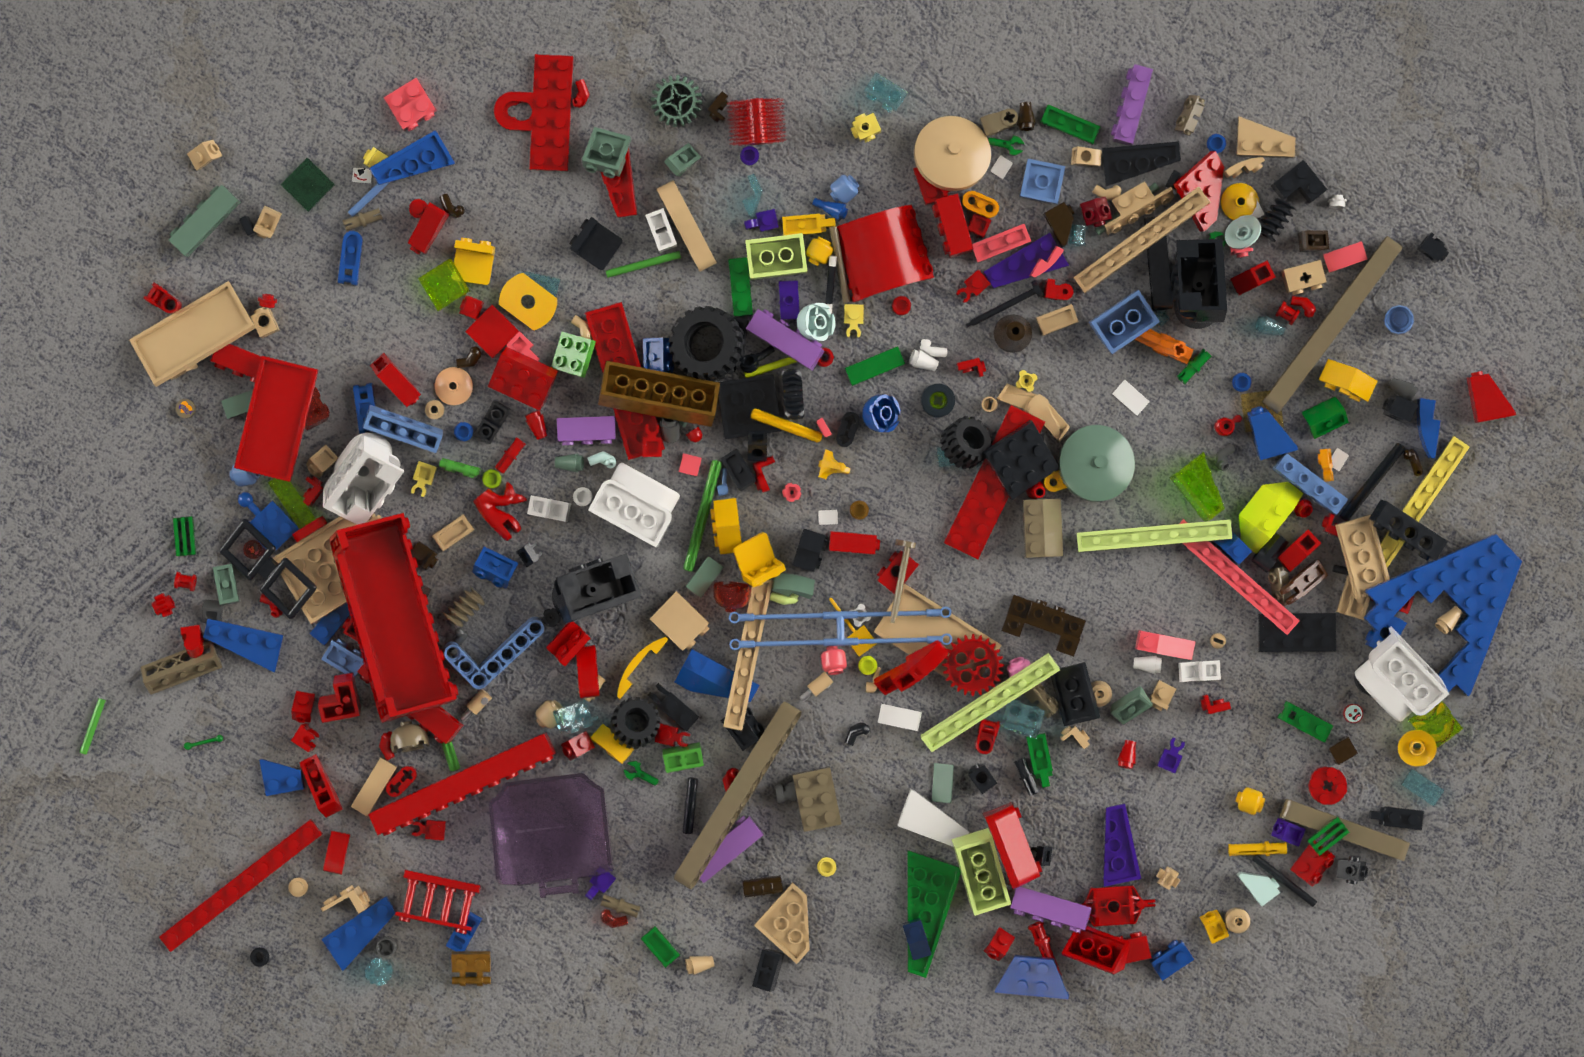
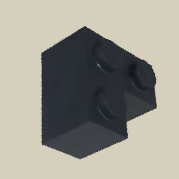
M1304 160L1271 185L1280 199H1286L1298 189L1309 204L1328 190Z
M803 529L792 565L812 572L815 571V568L819 569L822 558H819L821 550L825 551L828 540L825 539L826 535Z

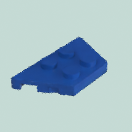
M1015 955L995 989V993L1069 999V993L1064 986L1054 958Z

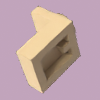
M325 445L309 458L306 466L312 475L320 478L327 469L335 464L338 457Z
M1158 680L1149 698L1153 704L1152 707L1160 711L1163 708L1167 710L1176 688Z

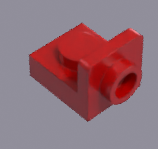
M980 358L956 363L957 370H962L963 373L974 371L973 367L975 366L977 367L979 377H983V372H986L984 361H980Z
M315 476L312 478L306 477L305 479L314 486L312 489L308 488L303 495L305 498L303 503L309 507L313 506L324 489L321 486L323 482Z
M1329 513L1328 516L1323 518L1321 526L1324 528L1322 532L1338 537L1335 527L1337 523L1332 526L1335 514Z
M1207 694L1202 695L1203 700H1200L1202 710L1206 711L1207 714L1231 709L1230 702H1225L1224 698L1214 700L1213 705H1210Z

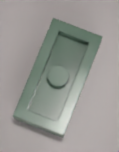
M227 564L213 567L219 605L239 602L233 565Z

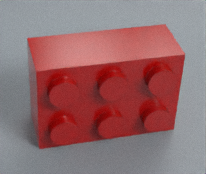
M958 193L936 199L932 211L934 217H938L940 222L937 228L939 235L944 236L945 242H943L942 246L945 255L949 254V258L972 252L974 248Z
M506 347L499 357L487 387L540 411L548 398L559 371Z

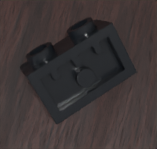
M749 707L746 709L742 731L726 728L742 751L759 741L764 733L763 726L755 719ZM725 717L720 720L723 724H724Z

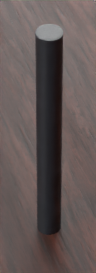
M1255 855L1252 858L1256 864L1313 907L1317 903L1313 897L1259 855Z

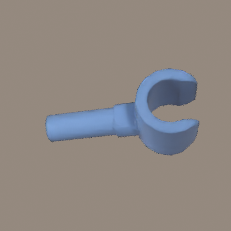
M722 468V485L717 486L719 496L728 494L726 468Z

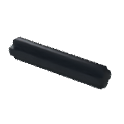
M688 778L682 830L684 834L693 833L698 778Z

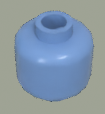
M841 175L831 184L832 193L830 195L836 202L848 203L858 194L859 184L851 175Z
M234 465L230 471L231 480L240 487L253 485L260 477V474L236 469Z

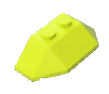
M1290 482L1262 485L1239 514L1240 539L1257 554L1294 510L1304 493Z

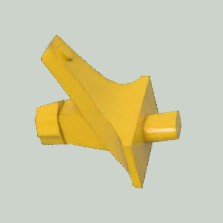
M825 449L823 460H820L818 467H820L818 477L826 480L833 473L849 474L850 468L846 467L842 462H837L833 452Z

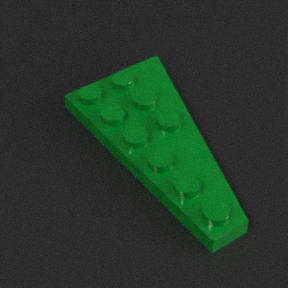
M907 850L908 921L917 918L921 919L932 955L913 960L908 945V972L926 978L961 872L958 866Z

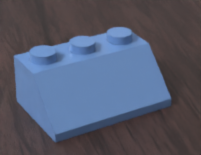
M1136 290L1088 323L1109 352L1113 354L1160 321L1141 292Z

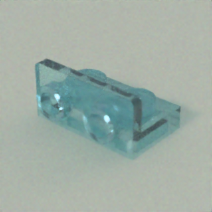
M585 699L553 711L560 733L568 731L571 734L580 731V726L583 729L593 726V721L599 719L598 715L591 717Z

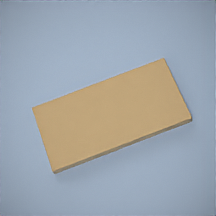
M228 281L131 338L129 341L153 384L157 387L254 330L256 327Z
M906 584L903 585L898 611H926V609L942 608ZM893 602L886 612L892 611ZM943 609L942 614L948 616L949 611ZM952 613L948 618H942L941 616L926 617V615L897 616L895 623H891V616H883L874 630V633L882 638H924L927 636H942L947 633L952 636L951 643L956 645L958 644L957 638L964 641V635H967L968 639H971L972 634L975 635V639L982 635V641L989 638V645L996 643L993 648L994 650L1001 647V644ZM948 636L943 637L945 643L950 641ZM927 642L892 643L909 655L929 645ZM951 643L943 645L946 649H953ZM977 648L974 655L976 658L982 659L985 657L986 652L983 648ZM958 653L956 661L960 664L967 661L966 654ZM944 659L934 671L948 678L949 674H943L947 670V667L942 666L943 663H947V660ZM972 659L970 664L957 667L956 670L972 668L975 671L977 666L987 664L990 660L974 662V659ZM986 666L981 667L979 670L981 677L987 669ZM968 671L962 672L961 680L963 682L971 681V673Z

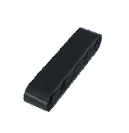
M1157 216L1145 217L1144 226L1151 222L1153 219H1155ZM1164 236L1147 249L1153 311L1170 310L1173 308L1167 236Z

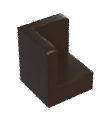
M1347 736L1339 739L1340 742L1329 748L1337 765L1358 754Z

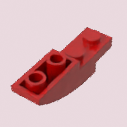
M936 640L906 656L905 663L876 677L874 684L884 695L896 689L903 692L934 670L948 655V651L939 640Z

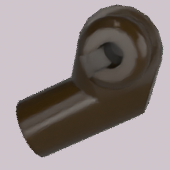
M443 194L439 197L444 211L451 216L459 218L465 213L463 206L457 205L455 207L452 205L448 194Z

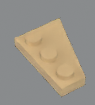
M1239 116L1236 155L1294 158L1296 138Z

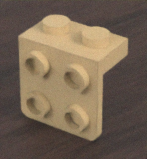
M351 885L340 892V897L337 898L334 895L324 901V906L321 910L323 912L349 897L359 914L370 906V898L365 891L362 892L359 886L354 888Z

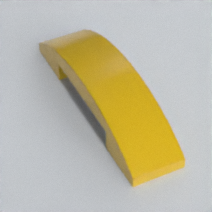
M668 637L652 642L632 659L624 671L617 693L619 699L622 698L633 684L627 679L650 650L657 654L669 640Z

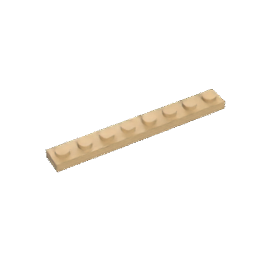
M1197 187L1077 274L1074 279L1083 292L1087 293L1211 202L1201 188Z
M767 580L761 586L752 587L746 614L766 615L773 580ZM765 619L745 621L741 641L754 640V642H760ZM759 646L755 648H739L723 724L724 728L738 731L743 729Z

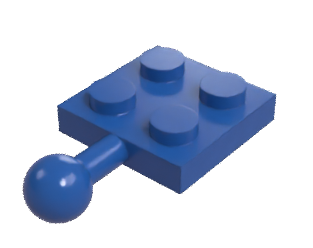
M243 492L238 496L239 505L248 507L256 516L250 523L276 547V550L299 529L274 501L270 502L261 511L253 503V497L250 493Z

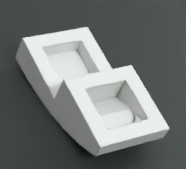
M531 495L527 514L568 522L571 503Z
M1220 660L1178 663L1179 682L1221 680Z
M881 704L878 723L918 731L922 712Z

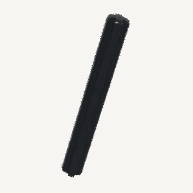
M1397 443L1341 512L1339 517L1345 522L1350 520L1405 451L1403 445Z

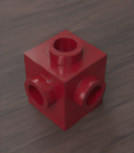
M1106 196L1080 204L1086 226L1094 224L1095 228L1106 224L1105 221L1112 219Z

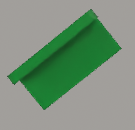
M1332 397L1302 412V416L1308 423L1314 439L1349 423L1346 411L1337 397Z

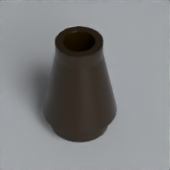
M1021 102L1017 126H1019L1020 131H1032L1036 122L1031 102Z

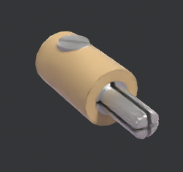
M823 672L807 685L809 689L800 696V699L804 702L813 694L815 696L819 695L833 683L832 679L826 672Z
M481 689L466 705L468 709L460 717L461 720L466 721L473 713L477 715L492 697L484 689Z

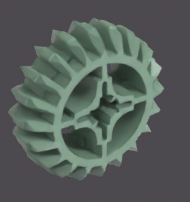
M670 75V82L667 83L663 78V86L658 83L656 84L659 91H652V94L657 97H652L651 101L657 104H653L651 108H658L654 113L655 116L662 114L659 118L660 122L666 118L667 126L673 121V126L677 127V121H680L683 127V120L686 119L690 124V116L695 119L697 118L694 111H701V108L696 105H701L702 101L696 98L702 97V94H695L699 87H691L694 84L693 80L687 84L686 76L680 81V75H676V81H673ZM676 86L686 88L691 94H679ZM670 88V98L661 102L663 93ZM674 92L676 93V97H678V99H682L681 101H679V110L677 109V105L675 106V103H671L672 101H674ZM693 100L689 111L683 114L682 106L688 101ZM662 108H674L677 116L667 114Z

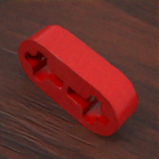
M321 516L296 531L292 536L298 543L328 523L324 516Z
M412 766L403 767L386 785L387 794L391 797L401 795L417 778L416 769ZM404 770H411L413 778H407L403 781L402 778L405 776ZM400 782L401 785L398 787L399 793L396 791L392 793L390 785H396Z

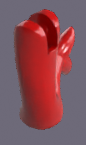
M506 482L504 495H498L488 488L473 500L481 516L504 540L508 541L512 538L509 531L504 527L506 524L515 533L522 529L516 518L495 507L527 501L523 495L515 493L513 486L509 482Z

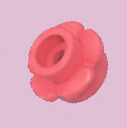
M788 483L782 491L783 497H786V500L789 502H794L801 497V488L797 484Z

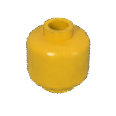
M819 236L817 239L813 238L805 251L806 256L809 257L808 262L816 266L827 264L829 256L834 251L831 246L832 243Z
M1246 787L1243 792H1238L1235 802L1238 803L1240 811L1255 815L1257 812L1261 813L1265 798H1263L1262 792Z

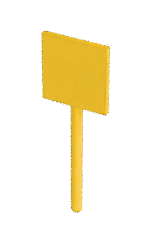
M829 598V601L834 606V608L837 611H841V609L835 603L833 598ZM844 619L853 632L847 638L874 639L864 625L855 630L850 621ZM858 644L851 647L860 657L876 644Z

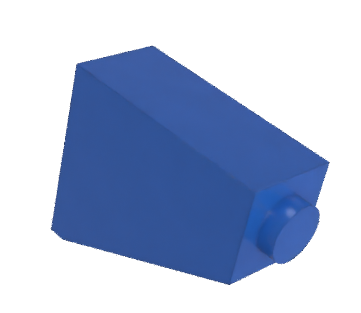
M1255 407L1251 409V412H1247L1257 455L1260 460L1298 450L1297 445L1266 407Z

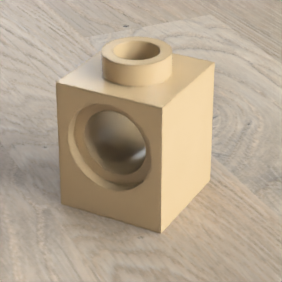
M262 307L255 310L254 315H251L259 337L264 338L280 331L271 309ZM264 316H267L269 318V324L265 327H262L260 325V319Z

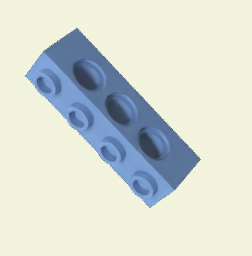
M373 405L369 406L363 423L364 429L434 453L437 452L443 436L442 429Z
M1287 453L1283 454L1273 467L1275 472L1330 513L1337 515L1348 501L1345 496Z

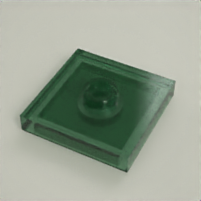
M307 157L281 186L309 212L335 184Z

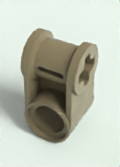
M1006 109L981 117L980 120L986 137L1014 127L1018 121L1017 112L1013 109ZM1006 114L1014 116V118L1012 119V123H1009L1008 120H1004L1006 118Z

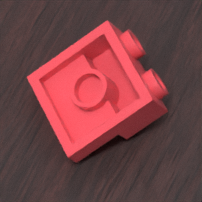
M417 78L384 97L404 131L415 129L419 126L418 122L423 119L428 121L435 116L434 113L437 111Z

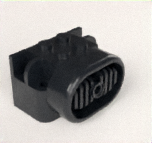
M1223 239L1176 240L1177 252L1175 254V264H1173V273H1171V284H1173L1172 302H1174L1176 317L1182 324L1193 329H1202L1215 322H1224L1227 313Z
M627 553L605 561L599 558L586 563V566L582 564L571 568L568 574L556 577L552 590L553 605L560 613L564 624L642 597Z

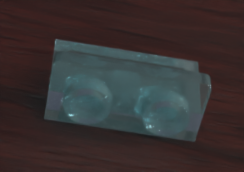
M875 72L864 89L865 97L874 103L875 101L882 104L881 107L890 113L892 111L897 112L908 94L906 90Z

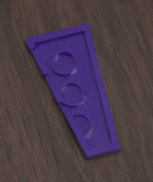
M1048 233L984 271V274L993 289L1030 278L1031 276L1029 275L1038 260L1047 261L1057 244L1052 235ZM1063 254L1044 273L1069 266Z

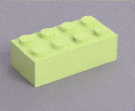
M986 828L951 839L974 916L1011 905L994 840L989 829Z

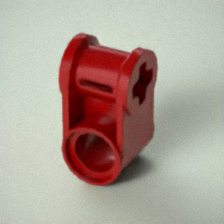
M154 282L148 295L143 297L150 304L171 315L182 309V304L176 297ZM170 301L175 302L173 310H168L167 308Z
M987 719L980 721L975 742V748L979 753L988 754L992 751L999 731L1000 721L997 720L995 722ZM982 740L989 742V748L986 751H982L979 748V743Z

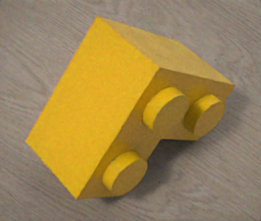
M1330 359L1327 360L1319 378L1320 381L1325 383V388L1335 391L1337 388L1340 393L1349 396L1350 399L1360 402V400L1368 402L1377 383V380L1359 369Z
M736 498L713 501L714 509H710L711 519L715 520V522H712L713 534L717 533V536H714L715 547H719L720 555L734 553L733 548L742 543Z

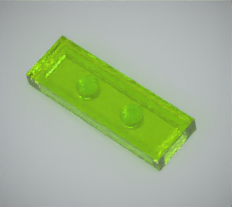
M276 478L268 482L299 529L316 519L309 507L303 503V498L292 482Z

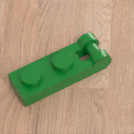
M1286 701L1283 705L1285 707L1282 713H1279L1277 718L1325 743L1333 725ZM1291 711L1296 712L1293 719L1288 717Z

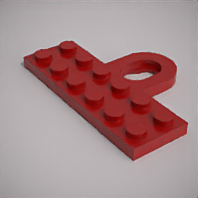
M535 54L533 92H507L501 95L495 103L494 116L500 126L510 131L531 132L530 170L568 172L573 56ZM519 103H527L532 108V114L529 119L519 121L515 117L509 116L508 109Z

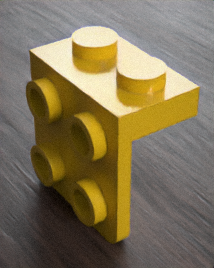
M461 237L460 241L455 240L454 248H456L452 279L488 285L491 278L495 247L491 246V242L480 241L477 244L472 243V239Z
M764 532L733 548L742 578L752 587L761 586L765 581L779 576L780 573L786 570L784 563L775 558L768 535Z

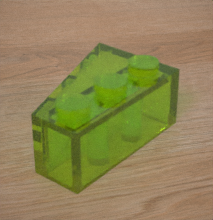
M1202 452L1169 478L1204 522H1208L1223 511L1225 507L1218 488L1213 481L1211 469H1209L1205 459V453Z

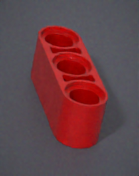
M583 646L576 654L580 698L599 697L596 646Z

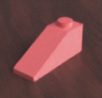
M1139 630L1135 649L1192 660L1195 641Z

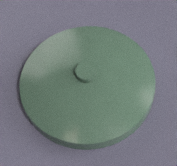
M1103 425L1086 426L1072 433L1062 445L1058 458L1059 473L1065 486L1077 497L1091 502L1107 501L1121 494L1131 482L1135 469L1134 453L1126 438L1115 429Z

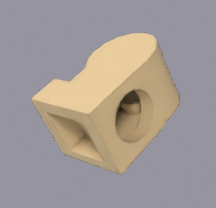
M1079 146L1072 148L1071 165L1100 167L1102 151Z

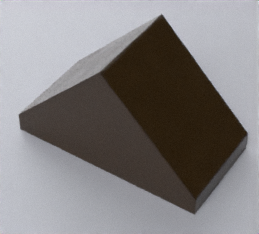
M1305 230L1298 233L1299 252L1330 250L1328 230Z

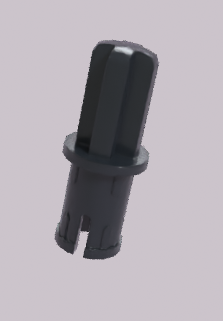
M1026 758L1014 761L1021 777L1019 779L1023 781L1028 795L1037 794L1039 789L1032 776L1034 773H1031Z

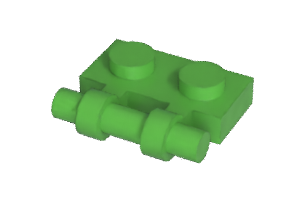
M442 458L439 463V467L444 468L445 471L463 473V476L471 478L480 475L481 468Z

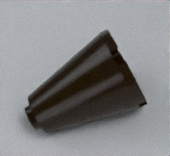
M1011 314L1002 317L994 328V339L997 345L1006 352L1015 353L1022 351L1029 345L1032 338V329L1029 322L1019 315ZM1013 328L1017 329V335L1012 333Z

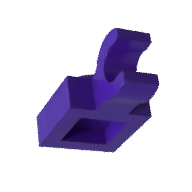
M775 209L756 213L757 219L744 221L746 230L759 227L760 232L779 228Z
M601 866L590 879L593 886L585 896L592 900L599 890L605 893L616 878Z

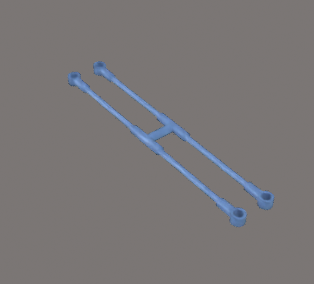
M943 607L941 609H926V611H898L897 616L926 615V617L941 616L942 618H948L951 615V609ZM943 609L949 611L948 616L942 614ZM829 611L823 613L766 615L732 612L729 615V621L734 624L739 621H754L758 619L799 618L836 619L837 638L764 642L732 639L729 643L732 650L755 648L756 646H854L858 644L927 642V644H930L936 640H939L943 645H949L952 642V636L946 633L942 636H927L924 638H845L844 619L891 616V611ZM736 614L738 620L732 621L731 615ZM944 636L949 637L950 641L948 643L943 641ZM733 641H737L739 643L738 648L732 647L731 644Z

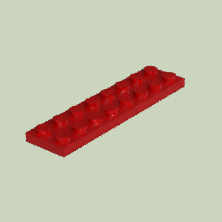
M622 302L585 313L592 339L596 341L595 349L602 373L604 372L606 361L641 367ZM613 408L628 460L641 457L643 438H648L645 426L649 424V431L654 432L656 424H658L656 416ZM660 431L657 434V438H662ZM662 440V450H665V446Z
M1010 405L992 445L1029 420L1033 421L1040 433L1046 421ZM987 458L983 461L944 540L945 544L976 559H979L1009 498Z

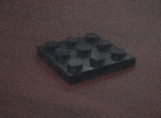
M774 374L718 382L720 383L718 396L725 439L748 436V431H767V433L782 431L751 418L753 409H759L780 417Z
M1031 420L983 451L1009 498L1012 500L1059 469L1058 464Z

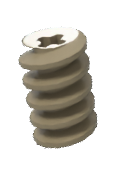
M471 586V592L464 590L466 597L458 596L461 601L460 603L453 601L455 608L448 606L449 614L444 611L442 612L455 626L463 627L461 620L468 622L467 615L474 616L472 609L479 611L478 604L485 605L482 596Z

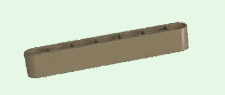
M1285 799L1279 817L1319 831L1337 816ZM1338 817L1350 832L1342 838L1343 840L1402 861L1405 860L1410 846L1409 842ZM1336 823V824L1333 825L1330 829H1328L1325 833H1326V834H1329L1332 830H1334V829H1335L1337 826H1339V825ZM1341 829L1333 836H1338L1343 830Z

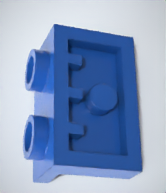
M643 338V368L673 374L674 363L672 362V354H670L669 350L672 347L671 343H669V338Z
M483 547L474 564L472 573L480 579L491 581L496 587L506 589L518 563Z
M1182 940L1172 941L1167 945L1168 948L1166 950L1155 952L1151 956L1152 959L1149 960L1162 981L1194 960Z

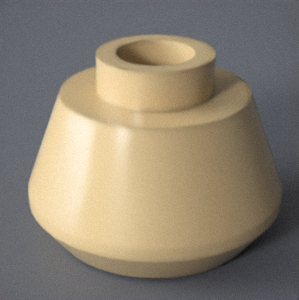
M1104 681L1092 682L1091 685L1097 706H1105L1112 698L1110 686Z

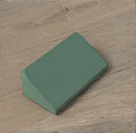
M708 556L686 587L701 598L724 567Z
M1139 686L1111 705V714L1124 725L1152 707L1153 704Z
M934 763L932 801L951 803L953 764Z

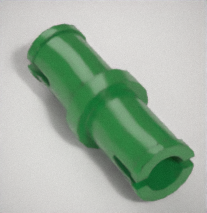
M1202 349L1193 360L1188 361V365L1176 377L1186 385L1195 373L1201 371L1200 368L1212 356L1205 349Z

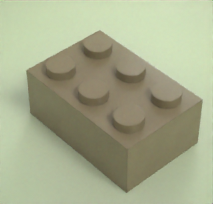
M830 766L792 774L804 832L841 825Z

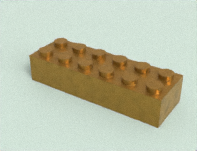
M606 361L598 405L712 427L720 383Z

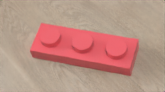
M1025 224L974 243L973 253L977 263L1030 243L1031 239Z

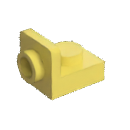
M373 147L365 153L363 164L370 168L388 158V156Z

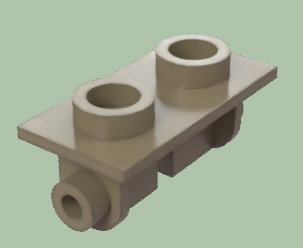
M1189 95L1184 102V109L1181 115L1177 118L1175 131H1182L1183 134L1188 136L1194 132L1198 120L1194 119L1193 116H1201L1205 107L1204 99L1199 98L1200 96Z
M1285 567L1271 568L1268 575L1272 589L1271 596L1281 605L1286 606L1288 605L1286 599L1291 596V591L1284 595H1281L1279 591L1284 587L1283 584L1289 583L1288 570Z
M1041 683L1024 693L1032 704L1036 700L1040 702L1035 708L1043 717L1049 718L1059 709L1057 701L1046 693Z

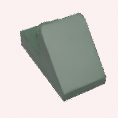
M688 143L669 156L664 163L676 176H681L701 156Z

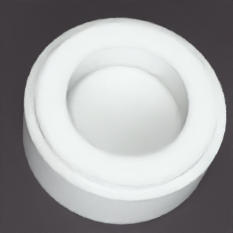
M581 487L574 492L573 499L577 505L587 506L591 503L593 495L588 488Z

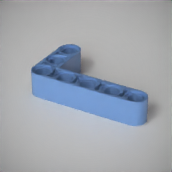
M538 617L529 618L479 665L456 642L445 644L443 648L444 656L472 687L482 689L542 635L544 625ZM532 623H539L540 628L537 631L530 630V625ZM524 636L526 641L523 644L516 643V638ZM449 648H456L458 650L457 654L454 656L448 655L447 650ZM504 649H510L512 651V654L509 657H503L501 655ZM464 661H468L471 664L466 670L460 667V664ZM490 662H496L498 664V667L495 670H489L487 668ZM476 675H482L484 677L481 683H475L473 681Z

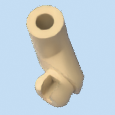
M575 315L571 323L580 328V337L591 339L592 335L588 322Z

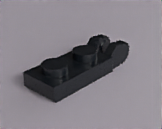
M658 683L656 685L657 689L665 694L666 698L661 701L651 692L648 696L687 732L699 716L672 692L667 691Z

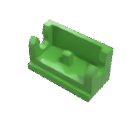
M700 742L688 744L686 747L676 746L662 749L666 773L704 766Z

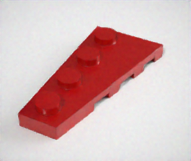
M629 148L620 177L608 178L603 174L604 172H601L603 182L607 187L608 195L618 218L637 215Z

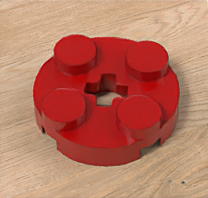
M1327 766L1320 767L1311 774L1308 791L1315 801L1323 805L1336 804L1342 800L1347 792V781L1340 770ZM1324 781L1332 782L1331 790L1323 789Z

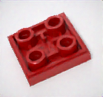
M491 305L465 332L493 359L519 330L498 309Z

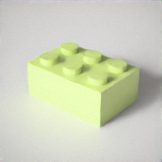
M803 233L745 240L750 280L807 273Z

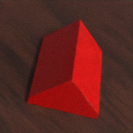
M1087 926L1085 931L1081 930L1080 933H1072L1061 954L1114 975L1125 968L1130 942Z

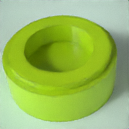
M490 469L483 474L482 481L486 487L493 489L501 484L502 476L497 470Z

